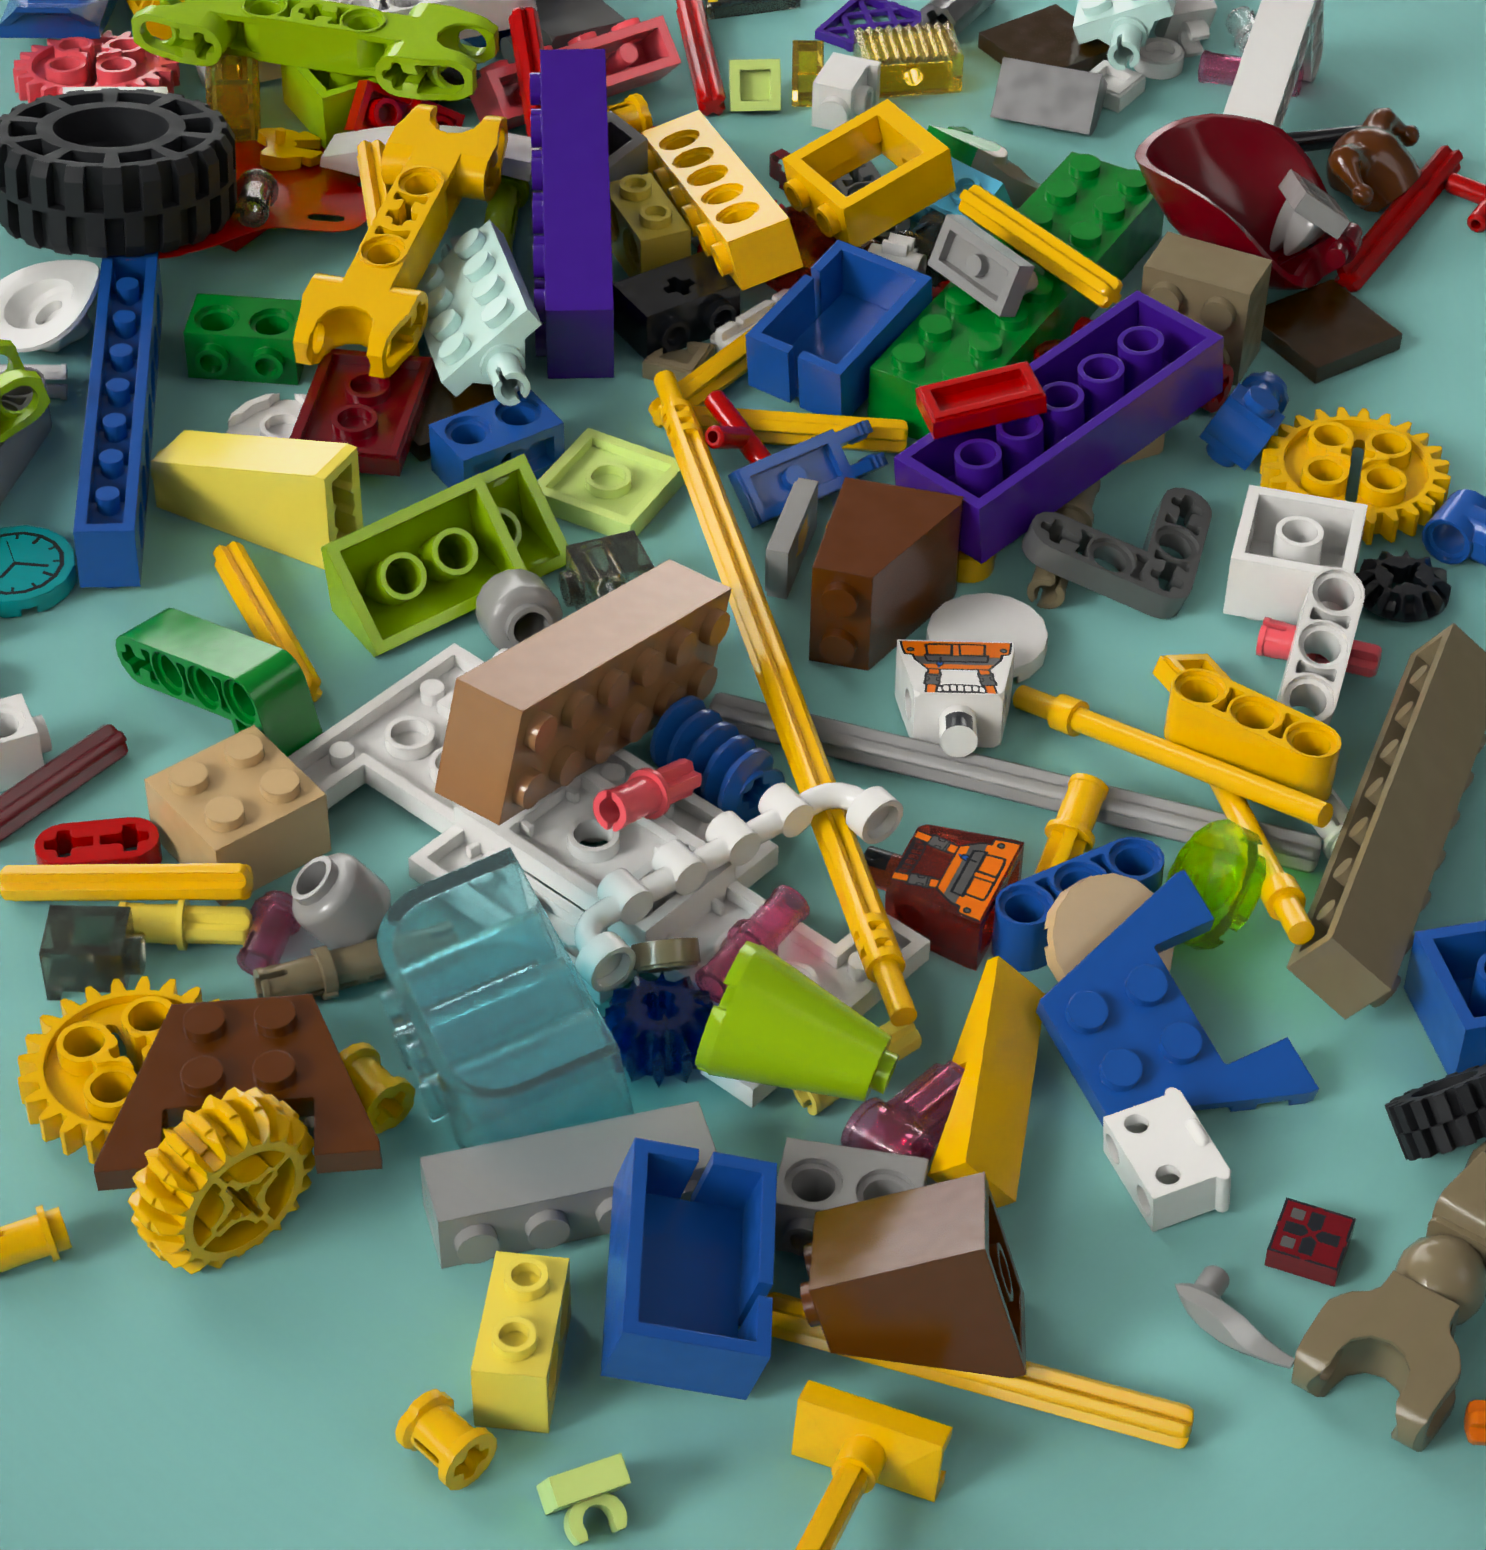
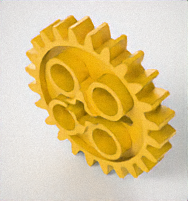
M1338 407L1334 417H1329L1321 409H1315L1314 421L1298 414L1295 416L1294 427L1281 423L1278 428V435L1271 436L1267 442L1266 449H1263L1259 472L1261 474L1260 486L1346 501L1345 496L1352 451L1356 447L1362 448L1364 454L1355 502L1368 505L1362 540L1366 545H1371L1374 534H1381L1387 541L1392 543L1395 542L1397 530L1411 537L1415 536L1417 525L1425 526L1444 504V501L1447 500L1451 476L1448 475L1450 463L1447 460L1441 459V446H1428L1430 435L1427 432L1415 435L1410 434L1412 423L1409 421L1397 426L1391 425V414L1388 413L1382 415L1378 420L1370 419L1367 408H1362L1357 417L1349 416L1344 407Z
M148 976L140 978L135 990H126L120 979L116 978L112 980L110 994L102 996L96 989L88 986L85 987V1003L79 1005L66 998L60 1000L62 1018L42 1015L39 1018L42 1034H27L25 1037L28 1053L18 1056L21 1076L17 1078L22 1104L26 1106L28 1121L30 1125L40 1123L42 1139L48 1142L60 1137L63 1154L67 1156L85 1145L89 1163L95 1164L171 1004L203 1002L200 987L196 986L180 996L177 993L176 979L170 978L158 991L151 990ZM112 1033L119 1035L125 1045L127 1057L120 1056L118 1040ZM169 1127L167 1130H173L175 1127Z

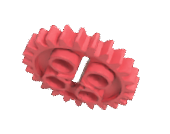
M107 30L100 39L68 37L56 40L49 38L46 39L47 46L32 45V52H21L20 60H14L13 77L15 92L19 93L20 101L28 100V103L34 102L36 98L47 95L63 94L62 87H167L168 93H174V86L180 85L179 62L144 50L134 42L131 31L114 36L111 30Z

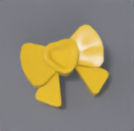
M282 127L261 128L258 130L257 142L266 146L260 155V165L263 168L272 171H287L299 169L301 163L308 167L320 164L323 152L310 150L320 149V137L308 131L298 133L297 131Z

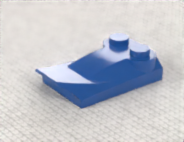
M9 0L0 21V38L86 37L89 39H100L118 0Z

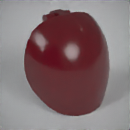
M1209 113L1189 116L1171 122L1154 131L1138 146L1135 152V159L1146 184L1172 226L1183 236L1272 260L1268 289L1297 290L1311 288L1325 275L1350 263L1362 246V229L1358 224L1350 222L1338 240L1324 232L1315 242L1290 256L1284 254V248L1276 252L1270 250L1273 229L1279 212L1286 201L1278 186L1290 169L1328 193L1310 158L1300 145L1279 127L1258 119L1238 115Z

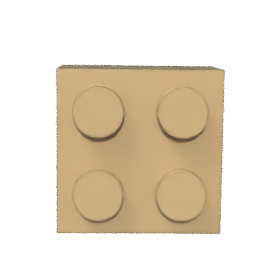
M255 725L144 779L150 821L158 829L161 845L180 864H247L253 870V891L305 865L315 857L322 856L331 851L326 794ZM236 900L216 901L220 904V906H226Z

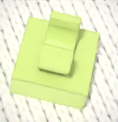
M780 59L729 60L730 111L781 110Z
M622 1453L548 1477L536 1485L545 1515L568 1508L564 1517V1531L574 1546L589 1540L587 1530L583 1524V1516L588 1508H598L605 1513L612 1533L627 1527V1512L623 1503L616 1496L610 1494L631 1483Z

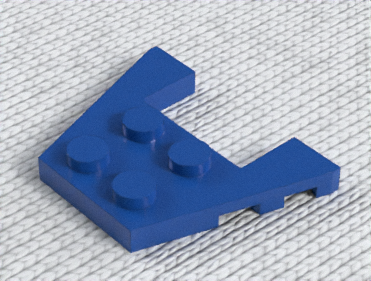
M1185 870L1175 873L1039 1000L1036 1009L1037 1015L1102 1126L1103 1117L1164 1096L1166 1089L1174 1087L1182 1092L1193 1111L1228 1107L1230 1112L1256 1109L1258 1104L1288 1101L1289 1105L1305 1104L1314 1100L1319 1090V1087L1288 1037L1229 1064H1225L1158 954L1210 931L1215 919Z

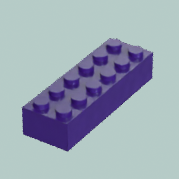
M605 49L540 50V72H530V104L541 105V108H531V148L542 147V150H532V190H543V192H533L532 223L533 234H544L533 235L534 278H545L534 279V307L542 323L535 330L536 357H547L548 379L614 378V302Z
M1136 290L1030 363L1035 376L1047 396L1046 413L938 439H933L931 433H928L893 457L895 485L963 496L960 551L982 564L1026 533L1037 514L1055 512L1223 392L1224 337Z

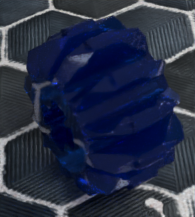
M662 970L657 980L648 982L640 976L634 975L629 989H614L612 999L609 1002L610 1007L605 1009V1016L602 1018V1037L606 1039L607 1054L611 1058L612 1067H626L631 1082L646 1075L652 1076L658 1088L665 1077L674 1076L687 1083L692 1069H697L695 1065L697 1051L713 1008L710 993L707 990H695L690 976L672 982L668 981Z

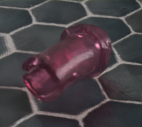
M273 890L266 892L263 897L254 901L250 910L253 923L243 947L240 948L236 957L237 964L246 973L253 976V969L280 964L290 935L297 933L301 927L292 914V895L283 891Z

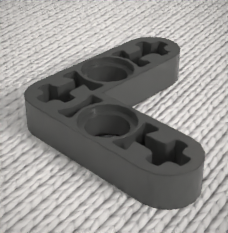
M1185 488L1167 490L1152 516L1143 549L1062 514L1042 512L1037 514L1031 522L1022 540V550L1033 564L1048 572L1149 616L1159 619H1170L1177 616L1192 590L1212 518V510L1208 502L1192 490ZM1179 516L1184 518L1185 527L1176 524ZM1160 546H1165L1173 549L1174 551L1178 552L1183 557V559L1175 558L1169 555ZM1095 559L1107 561L1108 563L1112 564L1119 572H1113L1105 569L1104 567L1100 566L1095 561ZM1158 578L1168 581L1164 590L1159 588Z

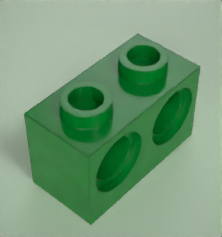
M197 293L183 331L188 378L298 385L305 364L296 363L293 338L302 300Z

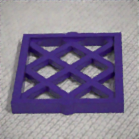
M849 0L815 30V39L838 46L848 52H855L885 62L921 30L919 25L922 15L920 11L899 5L894 1ZM866 5L876 9L868 10ZM895 15L906 19L897 20ZM887 16L889 21L874 22L872 17ZM864 18L866 23L851 25L849 20ZM893 28L895 31L894 34L880 35L878 30ZM870 31L872 36L857 38L854 32ZM844 33H846L847 36H848V38L843 37V36H840V35H837V34H844ZM876 43V45H877L878 48H875V47H872V46H869V45H866V44Z

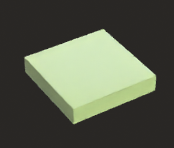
M587 428L538 480L554 517L629 544L635 540L685 483L676 458L591 428Z

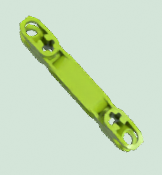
M160 0V5L146 6L137 11L131 19L133 40L137 45L149 53L179 63L212 66L219 61L224 53L300 68L360 77L373 76L376 77L381 88L389 94L416 100L456 101L473 95L478 87L476 78L477 64L485 63L494 58L499 51V27L490 20L453 6L434 3H420L415 5L408 15L382 12L371 7L324 0H185L184 2L180 0ZM152 21L170 26L172 37L168 40L155 38L147 30L146 22ZM465 29L478 31L485 38L486 47L479 48L462 44L459 38L460 32ZM447 67L455 68L462 74L464 84H450L443 79L440 73Z

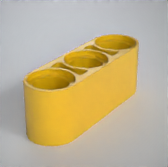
M1192 668L1183 670L1176 674L1172 680L1164 725V737L1166 740L1320 800L1327 801L1329 799L1342 745L1341 737L1335 729L1206 669Z

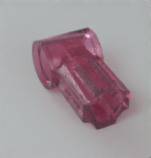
M951 1060L943 1065L935 1063L888 1102H884L879 1097L870 1098L865 1101L848 1120L842 1132L841 1145L928 1158L930 1162L935 1146L941 1139L965 1069Z

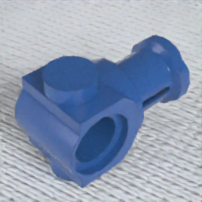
M1268 371L1251 373L1243 380L1242 384L1239 383L1208 423L1199 437L1208 443L1206 451L1215 462L1224 467H1233L1236 464L1243 470H1246L1285 418L1282 413L1289 402L1287 386L1278 375Z

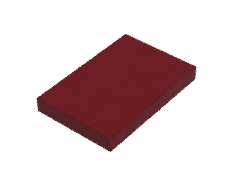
M332 349L323 357L317 367L289 439L348 443L357 447L359 473L400 477L436 376L433 358L410 355L390 377L384 379L369 376L370 362L366 356L367 351Z

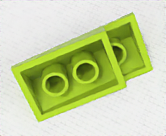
M521 454L483 473L470 477L321 547L332 611L373 657L379 656L476 609V598L482 586L492 576L507 569H524L542 577L576 561L525 454Z

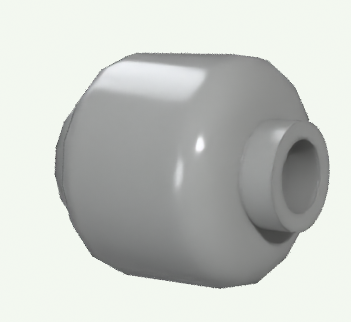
M507 569L492 576L482 586L476 598L475 613L480 628L499 650L515 646L558 622L563 617L558 598L537 574L524 569Z
M336 853L329 856L315 857L305 864L293 881L291 887L293 916L300 926L329 949L347 947L379 938L386 930L389 921L388 913L391 907L390 890L380 877L354 856Z

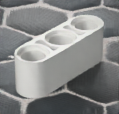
M1330 567L1321 570L1313 577L1299 615L1276 700L1290 708L1295 706L1306 707L1316 714L1312 718L1328 726L1337 706L1365 599V588L1362 581L1353 572L1345 568ZM1328 601L1336 603L1343 610H1331L1325 607L1321 602ZM1306 654H1320L1330 663H1317Z

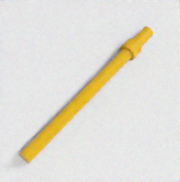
M1027 685L1019 686L1013 695V705L1015 708L1047 720L1051 729L1072 737L1080 734L1089 736L1319 828L1326 827L1332 818L1333 806L1328 802L1090 710L1087 702L1070 695L1060 694L1055 697Z
M1210 785L1261 884L1259 895L1268 914L1273 919L1280 921L1292 943L1301 945L1309 942L1314 936L1315 929L1304 909L1306 905L1305 895L1296 878L1284 872L1246 798Z

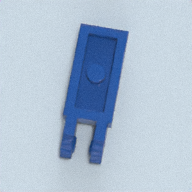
M869 420L859 422L838 432H834L831 429L729 474L728 478L751 527H757L780 517L792 486L798 478L818 481L819 500L840 491L845 477L859 479L889 464L883 452L870 454L852 465L849 464L844 454L843 446L858 443L866 439L873 432Z

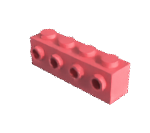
M663 15L640 22L639 17L631 18L611 28L612 32L597 36L595 31L587 32L568 41V46L558 48L605 49L607 97L659 81L682 63ZM552 45L544 46V50H553ZM503 59L479 70L481 77L477 80L478 87L474 94L470 96L479 121L481 122L485 116L495 115L507 117L508 130L525 125L516 63L509 64L507 59Z

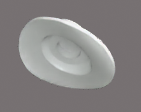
M55 260L22 268L1 279L0 339L11 340L19 353L40 349L45 352H58L69 344L83 338L92 327L87 311L99 288L100 268L95 263L86 260Z

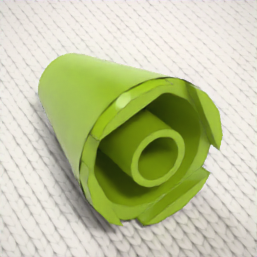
M746 941L723 982L728 986L719 1006H713L706 1023L695 1059L697 1069L707 1072L708 1075L862 1102L867 1100L871 1090L884 1094L899 1059L898 1054L888 1050L892 1036L765 946Z

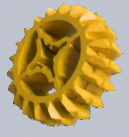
M233 1087L226 1092L221 1100L209 1095L205 1099L202 1108L195 1113L185 1109L182 1122L173 1130L163 1129L165 1138L157 1148L147 1150L144 1153L148 1160L147 1167L136 1172L132 1177L137 1189L132 1192L127 1202L134 1210L131 1222L138 1229V1235L160 1260L167 1261L174 1268L182 1267L191 1275L202 1270L207 1264L220 1269L227 1259L234 1256L240 1257L253 1246L261 1244L264 1238L273 1230H282L280 1222L287 1213L296 1211L300 1207L296 1200L298 1194L307 1190L312 1184L307 1173L315 1166V1158L311 1152L314 1146V1139L308 1133L307 1126L298 1119L299 1115L285 1101H279L272 1094H265L257 1087L246 1092Z

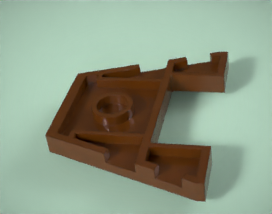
M312 994L171 1004L94 1164V1175L98 1191L137 1188L132 1177L136 1172L147 1167L148 1160L144 1153L147 1150L157 1148L165 1138L163 1129L176 1127L181 1123L185 1109L195 1113L202 1108L205 1099L209 1095L221 1100L226 1092L233 1087L242 1092L257 1087L263 1093L272 1094L279 1101H285L299 1117L314 1116V1158L317 1174L383 1169L380 1141Z

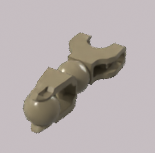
M1486 1141L1473 1150L1465 1169L1439 1196L1432 1218L1428 1223L1426 1237L1419 1238L1403 1251L1395 1270H1393L1382 1286L1370 1291H1352L1329 1299L1307 1330L1295 1354L1291 1383L1316 1397H1325L1334 1386L1349 1375L1368 1373L1385 1378L1400 1394L1396 1401L1395 1416L1397 1425L1391 1432V1438L1416 1452H1422L1429 1445L1454 1408L1456 1399L1455 1387L1461 1374L1459 1348L1454 1341L1456 1325H1462L1476 1314L1486 1297Z

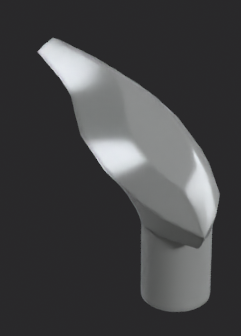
M1214 1265L1207 1266L1194 1284H1175L1179 1298L1188 1315L1200 1328L1216 1340L1235 1351L1264 1362L1288 1369L1293 1367L1295 1360L1293 1357L1274 1345L1242 1314L1221 1299L1229 1285V1276L1222 1268Z

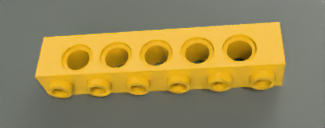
M700 110L642 132V135L648 139V173L652 174L691 229V236H698L706 256H713L716 267L722 277L729 274L739 288L744 291L804 267L789 217Z

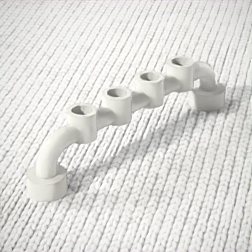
M843 782L823 783L809 788L800 794H797L786 783H777L771 786L759 801L758 810L761 815L745 823L733 811L722 812L707 827L705 834L707 844L691 851L678 839L664 843L653 856L652 868L654 872L639 880L624 868L615 869L607 874L597 889V896L600 901L587 909L575 926V945L579 951L575 962L577 973L597 992H607L615 989L631 974L636 963V954L616 933L611 931L603 932L607 927L620 920L627 925L639 922L649 913L655 901L674 891L680 895H688L694 892L705 881L707 873L728 862L734 866L746 864L757 854L761 844L781 833L789 838L801 834L809 826L814 815L828 809L840 808L848 810L846 814L847 826L867 844L880 843L888 838L900 824L903 817L902 804L881 786H873L863 790L858 786Z

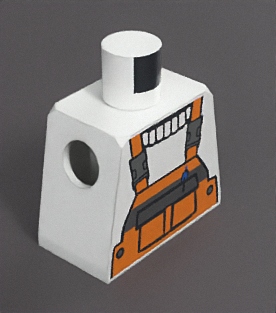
M897 639L895 699L909 738L939 744L942 750L952 757L968 756L976 747L994 748L1001 745L1012 698L1015 642Z

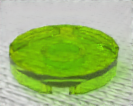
M1229 819L1212 821L1196 831L1179 851L1167 875L1166 882L1175 873L1185 870L1215 918L1210 931L1183 942V944L1196 950L1215 949L1223 944L1224 941L1220 940L1219 937L1224 935L1228 929L1237 932L1248 921L1261 896V888L1266 876L1265 857L1258 854L1257 845L1263 844L1258 834Z

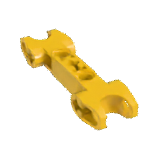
M419 104L395 126L385 145L381 163L382 180L385 185H391L392 187L364 236L344 277L315 273L302 294L300 313L293 338L296 363L306 365L318 364L334 348L345 344H360L368 348L366 356L370 362L369 376L385 379L390 377L414 352L422 337L428 317L427 293L422 290H416L448 229L449 222L462 197L488 202L493 198L501 183L502 167L508 143L507 117L485 116L473 129L462 133H447L439 130L440 126L436 119L437 106Z

